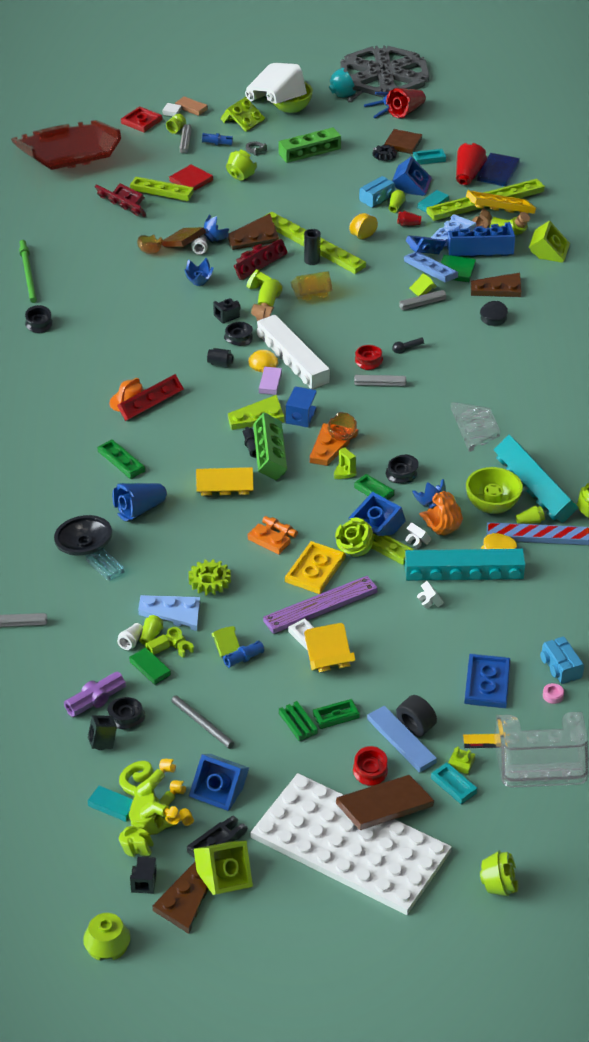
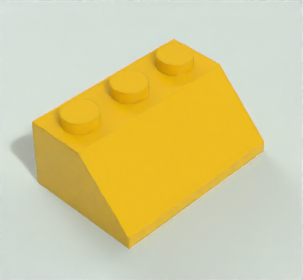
M253 467L196 469L197 493L201 492V496H212V492H219V495H231V492L238 491V495H249L250 491H253Z

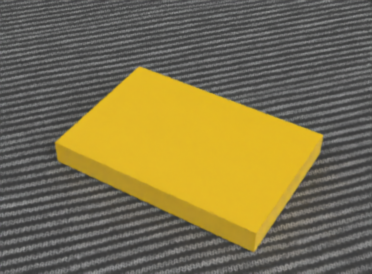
M310 541L285 576V582L321 594L346 558V553Z

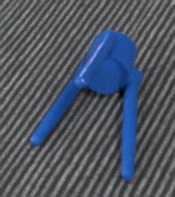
M375 92V95L386 96L383 100L365 104L364 107L382 103L386 105V98L389 92ZM389 107L374 115V118L387 112Z

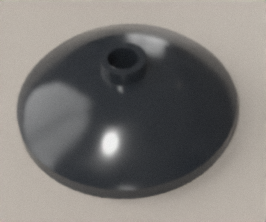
M94 515L77 516L65 521L56 529L54 534L55 545L60 551L72 556L90 555L100 551L109 543L112 538V528L110 523L102 517Z

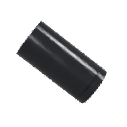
M308 229L304 232V262L308 265L320 263L321 233L317 229Z

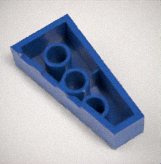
M505 222V226L492 224L491 228L478 226L474 230L464 228L448 231L447 249L451 256L460 257L468 255L474 257L477 255L492 256L499 254L507 256L514 254L515 234L510 222Z

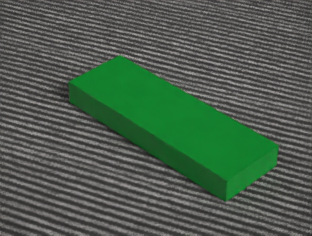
M113 439L97 447L98 452L128 478L132 479L145 472V466Z

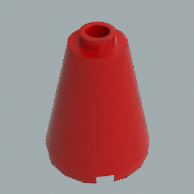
M395 88L389 91L386 105H389L388 111L392 116L402 118L424 104L426 96L422 90Z
M464 143L459 147L456 167V180L459 184L469 185L486 163V150L476 143H472V145Z

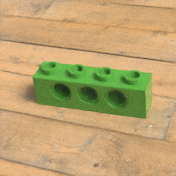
M334 127L279 141V155L286 163L341 149V135Z
M263 412L253 424L258 472L277 481L287 471L282 421Z

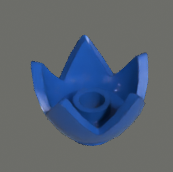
M209 214L204 223L206 232L204 235L210 242L226 239L229 228L218 230V225H216L217 216L211 218Z
M207 258L199 266H196L188 259L184 271L190 282L196 286H202L212 276L214 267L210 269Z
M442 479L441 485H437L435 488L427 482L425 493H418L416 490L412 492L420 504L433 509L437 506L433 503V496L436 493L446 491V484L444 479Z

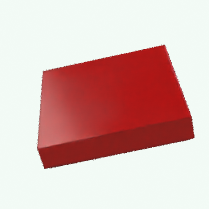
M139 106L121 118V124L144 133L161 122L163 116Z
M192 164L169 176L170 182L193 187L194 191L213 180V175Z

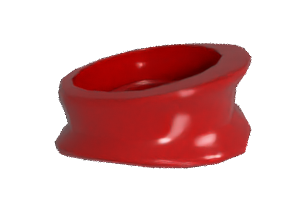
M363 345L355 352V362L357 366L364 370L375 369L383 361L382 350L374 345Z
M367 746L357 752L354 759L353 774L360 783L374 786L385 780L388 773V759L384 751L378 747Z

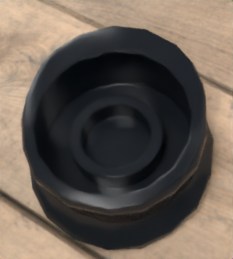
M500 301L488 302L480 310V319L487 325H502L507 320L508 308Z
M35 305L28 308L25 313V325L28 330L34 333H43L51 328L53 320L49 308L43 305Z
M233 322L226 327L224 339L233 345H248L253 340V327L245 322Z
M408 454L396 456L388 463L386 477L394 483L411 481L417 477L416 470L419 462L414 456Z
M131 697L115 699L110 702L107 708L109 716H113L117 729L135 727L143 722L146 716L141 703Z

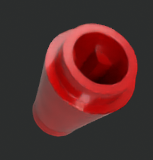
M405 210L403 212L399 211L397 224H401V226L420 225L421 216Z

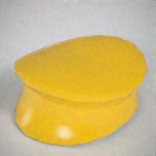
M367 213L359 214L350 224V233L357 236L358 239L368 238L377 230L378 222L374 216H370Z
M491 533L484 538V545L481 549H516L517 543L509 536Z

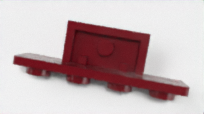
M121 183L113 192L97 184L95 185L98 191L97 194L102 199L107 198L114 205L117 203L124 210H131L136 216H146L142 207L139 206L145 198L143 194Z
M279 239L266 246L259 244L252 247V251L243 252L241 257L236 259L237 263L234 265L239 280H243L253 274L256 269L260 270L288 253L283 239Z

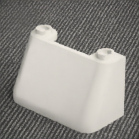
M273 63L268 65L247 87L245 94L250 101L267 95V99L271 103L277 104L307 94L302 70L298 64Z

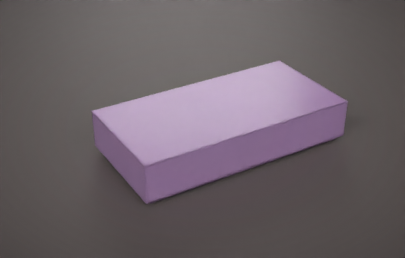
M264 367L259 393L277 394L282 368Z

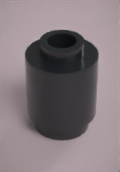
M219 348L208 350L207 362L211 363V365L229 367L230 364H233L234 355L231 354V350Z

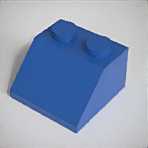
M411 156L398 165L392 181L395 184V188L404 193L424 196L432 177Z
M374 492L349 517V520L350 518H360L371 526L373 534L377 536L395 534L406 522L402 507Z
M201 754L189 797L229 811L244 787L249 767L213 754Z

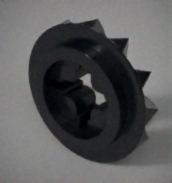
M377 145V147L373 148L372 155L378 160L389 161L396 157L397 150L393 146Z

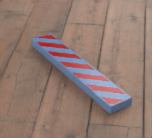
M487 522V535L499 533L513 538L516 542L589 545V527Z

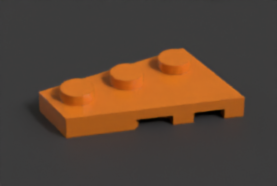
M323 423L311 452L309 463L328 466L339 455V450L347 447L352 438H356L358 429Z

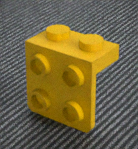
M343 623L305 630L304 636L311 670L318 669L320 673L331 670L330 667L338 665L339 669L350 667V663L355 661L354 652L350 653Z

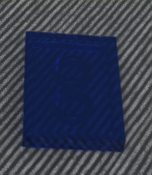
M490 153L486 163L477 175V181L507 186L519 164L520 158Z

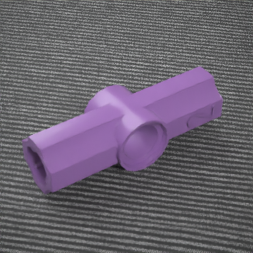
M118 671L98 682L89 681L83 686L81 692L64 701V707L71 717L79 715L92 706L96 708L102 707L108 701L109 696L126 687V682Z

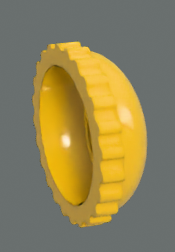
M257 350L248 360L250 368L258 372H263L264 367L276 368L278 366V358L269 350Z

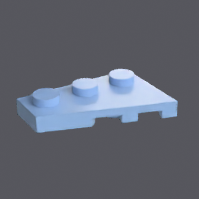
M453 214L451 220L444 223L445 226L439 228L431 238L444 239L446 241L445 247L448 244V231L464 228L474 230L477 224Z
M140 595L138 608L140 616L149 617L150 615H156L162 620L172 621L173 625L181 626L183 624L190 626L191 630L197 631L200 597Z

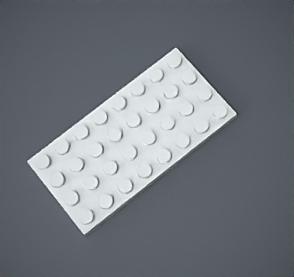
M297 773L253 828L251 838L408 915L451 853L452 846L395 819L359 830L336 804V798L343 796V794Z

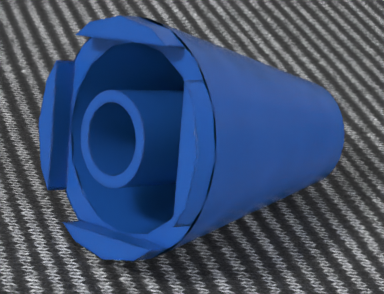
M160 483L117 484L112 493L114 508L118 507L120 513L117 514L124 521H130L165 501L167 496L166 488Z

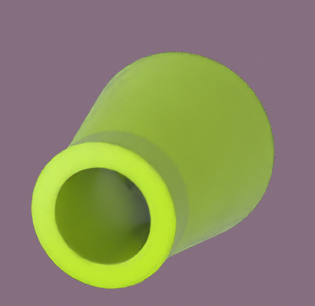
M395 190L391 193L388 208L390 212L396 213L405 202L406 197L403 191Z
M535 505L515 515L517 524H541V521L545 520L542 507H536Z
M150 615L145 619L139 639L141 644L145 645L152 641L161 632L163 620L160 617Z

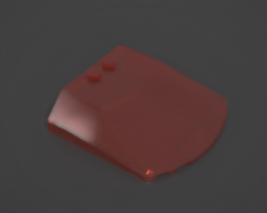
M92 120L91 124L83 125V122H78V126L69 127V124L33 131L31 136L22 134L21 139H17V137L11 138L12 142L24 153L42 166L55 170L64 167L75 168L77 164L88 165L91 164L90 161L110 157L121 140V133L115 127L98 120Z

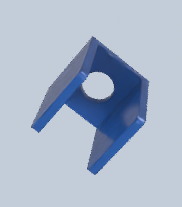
M294 387L286 404V424L309 427L316 411V406H312V402L317 394L316 390Z

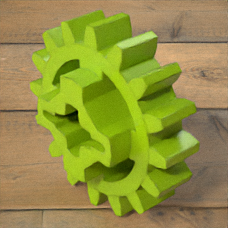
M204 559V563L197 562V567L191 566V571L188 572L189 585H192V590L197 589L199 594L202 591L205 592V595H208L209 592L216 595V591L222 593L223 588L228 589L229 583H231V570L228 569L227 564L222 565V561L215 563L214 559L211 562Z

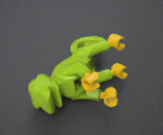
M162 759L159 765L160 769H156L155 772L150 762L137 761L127 766L120 774L119 783L121 788L127 794L134 796L129 811L131 826L126 827L119 835V842L128 856L135 857L138 854L141 856H151L152 851L150 847L154 846V842L150 835H156L166 828L178 825L180 821L185 826L194 823V818L189 809L183 808L178 814V809L175 806L169 807L175 799L176 793L184 794L186 792V786H182L184 781H171L170 791H166L160 800L154 793V789L165 777V772H175L176 765L172 764L173 759ZM132 776L135 782L141 784L134 786L129 783V778Z

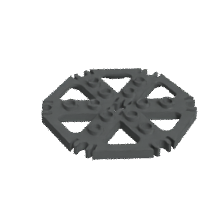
M383 45V48L375 46L374 49L371 46L347 54L340 61V68H345L344 72H348V68L360 71L356 74H349L355 85L353 90H362L364 93L375 95V92H389L395 88L416 90L425 86V82L429 81L427 64L424 57L420 58V54L396 47L387 46L386 48ZM396 53L404 57L390 62L389 54ZM365 54H372L375 61L365 60L361 57L365 56ZM421 66L422 71L415 72L409 69ZM376 80L379 82L378 87L365 85ZM394 80L408 84L396 86Z

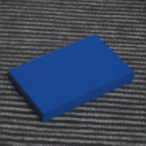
M469 654L464 704L506 708L511 658Z

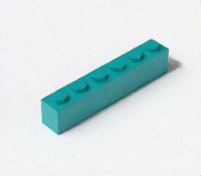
M510 434L493 449L498 454L497 460L503 465H508L506 469L519 477L522 486L526 485L528 487L526 491L533 498H538L536 502L543 509L547 508L549 510L547 514L554 521L558 519L561 523H564L579 508Z
M523 548L405 550L406 581L524 579L525 559Z

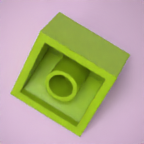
M549 220L535 229L529 248L539 259L562 263L565 260L570 242Z
M247 841L227 842L194 849L197 873L213 895L253 887Z

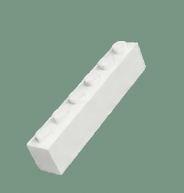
M276 315L258 321V328L256 330L258 337L266 342L267 346L293 370L294 374L302 379L304 384H307L310 389H314L329 383L330 369Z

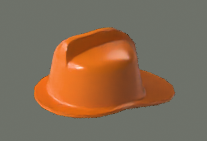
M139 378L126 380L120 384L119 391L109 402L113 410L120 412L117 407L118 404L145 390Z

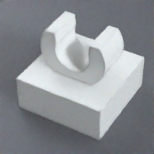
M413 523L408 526L407 529L411 534L406 537L407 543L410 544L412 540L416 539L413 544L416 549L421 546L422 542L428 545L431 537L426 531Z
M428 581L421 585L425 592L418 594L417 598L421 602L424 601L422 605L426 609L432 603L437 607L444 603Z

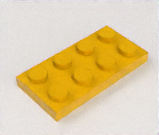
M467 190L466 197L476 207L484 208L488 206L493 210L501 208L510 213L519 211V213L525 212L528 215L529 213L535 214L536 207L526 199Z

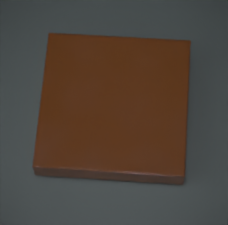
M393 129L384 145L393 146L399 152L413 154L422 140V134Z
M204 227L182 228L162 240L161 243L164 247H184L206 232Z

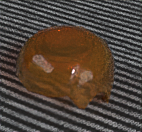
M154 234L150 237L140 235L137 239L138 248L146 254L157 253L163 244V238L160 237L157 240Z
M338 412L334 418L330 419L327 429L334 439L345 441L354 435L357 421L348 413Z

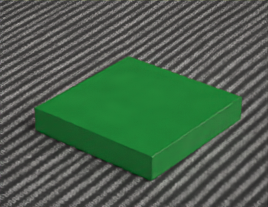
M443 255L441 264L458 272V277L453 280L469 283L476 259Z

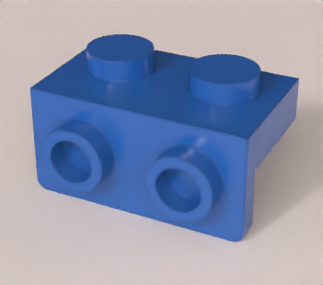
M408 235L406 239L410 248L416 253L439 255L446 243L444 239H434L431 237Z

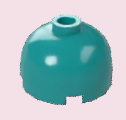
M345 68L336 70L330 78L329 89L331 93H335L341 98H347L356 94V90L353 91L355 85L348 72L343 71Z

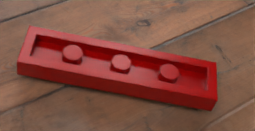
M176 374L121 402L117 407L126 421L184 390Z

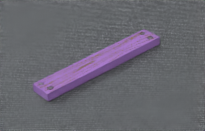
M365 576L263 617V622L275 634L304 618L310 620L377 593V586L368 576Z

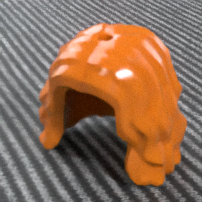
M446 491L436 493L432 500L437 506L425 512H420L419 515L436 534L444 536L453 533L460 527L463 516L455 497L451 493Z

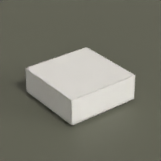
M167 103L162 110L163 115L173 117L175 114L180 113L182 110L181 105Z

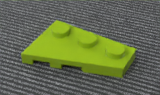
M277 395L228 413L231 430L253 427V424L263 412L283 423L284 414Z

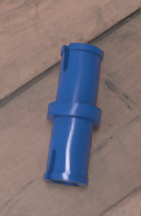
M219 133L202 134V143L232 146L233 136L220 135Z
M259 640L246 647L241 646L237 651L223 656L224 664L230 668L242 661L247 662L251 657L264 653V646Z

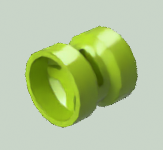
M179 113L175 114L166 122L167 130L173 134L177 133L186 124L185 117Z

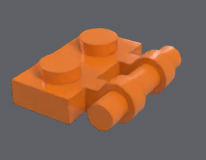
M264 516L262 522L266 526L258 523L248 533V540L279 555L290 545V538L288 536L295 538L298 531L289 524L284 525L274 517Z

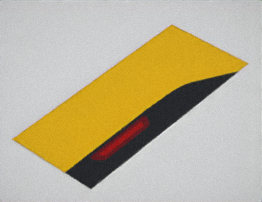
M463 734L464 748H507L506 734Z

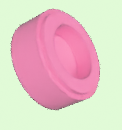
M547 684L543 689V698L551 704L560 703L564 698V689L559 684Z

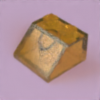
M329 271L296 276L290 282L297 299L302 298L303 301L312 299V296H318L319 298L328 297V294L333 291Z

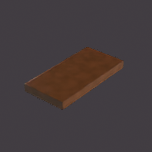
M406 775L336 798V804L359 830H363L433 807L434 800L410 775Z

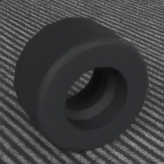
M418 695L409 696L396 709L398 720L417 737L425 735L437 723V716L432 706Z

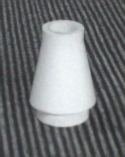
M205 235L200 236L192 243V250L196 254H203L207 251L208 246Z
M135 623L133 626L122 631L118 635V645L124 650L133 649L142 634L143 626Z

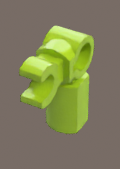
M178 627L169 628L166 635L163 634L145 644V647L154 655L170 646L178 649V654L182 658L185 657L184 649L189 650L191 653L194 652L193 644L186 641L181 629Z

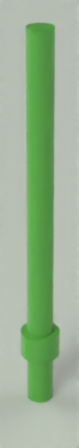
M20 240L19 252L23 259L30 302L35 303L37 298L29 261L30 252L26 241Z

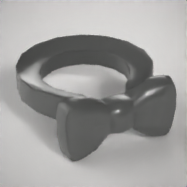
M257 141L249 142L246 144V151L257 155L262 151H267V145ZM251 145L260 146L259 148L255 147L254 149L249 148V146Z

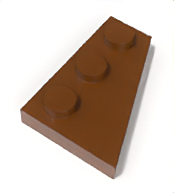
M269 213L228 233V240L232 250L259 244H270L279 240V236Z
M520 272L472 280L470 286L471 296L521 297Z
M196 862L152 905L153 912L188 934L191 931L194 918L198 915L201 902L209 889L197 873Z

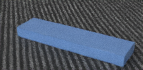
M413 252L404 256V262L445 283L458 277L457 271L422 253Z
M385 706L367 715V720L419 773L437 763V758Z

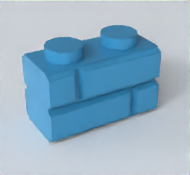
M381 176L359 189V199L372 208L391 197V193L395 191V184L393 181Z
M564 636L556 638L554 641L544 642L542 652L540 653L541 660L544 664H548L551 675L554 678L557 677L559 682L564 684L583 677L584 664Z

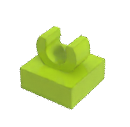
M457 746L448 763L458 772L468 775L475 761L476 754L471 753V750H461Z

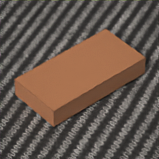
M182 97L175 102V104L181 105L182 110L198 116L208 110V105L187 97Z

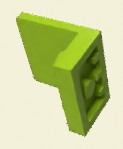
M244 97L227 108L220 119L223 123L234 119L247 132L264 121L265 117L247 97Z

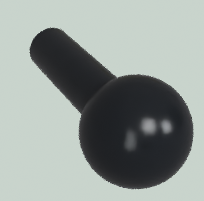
M421 337L405 343L397 341L393 344L392 351L397 354L404 353L406 349L425 344L424 339Z

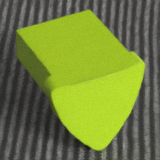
M256 269L249 278L246 287L249 289L261 287L266 280L272 278Z
M422 273L409 289L416 296L427 294L431 289L434 290L437 285L431 278Z
M344 447L339 450V465L334 471V479H346L356 476V456Z
M235 626L221 628L211 633L220 657L235 652L240 647L235 634Z

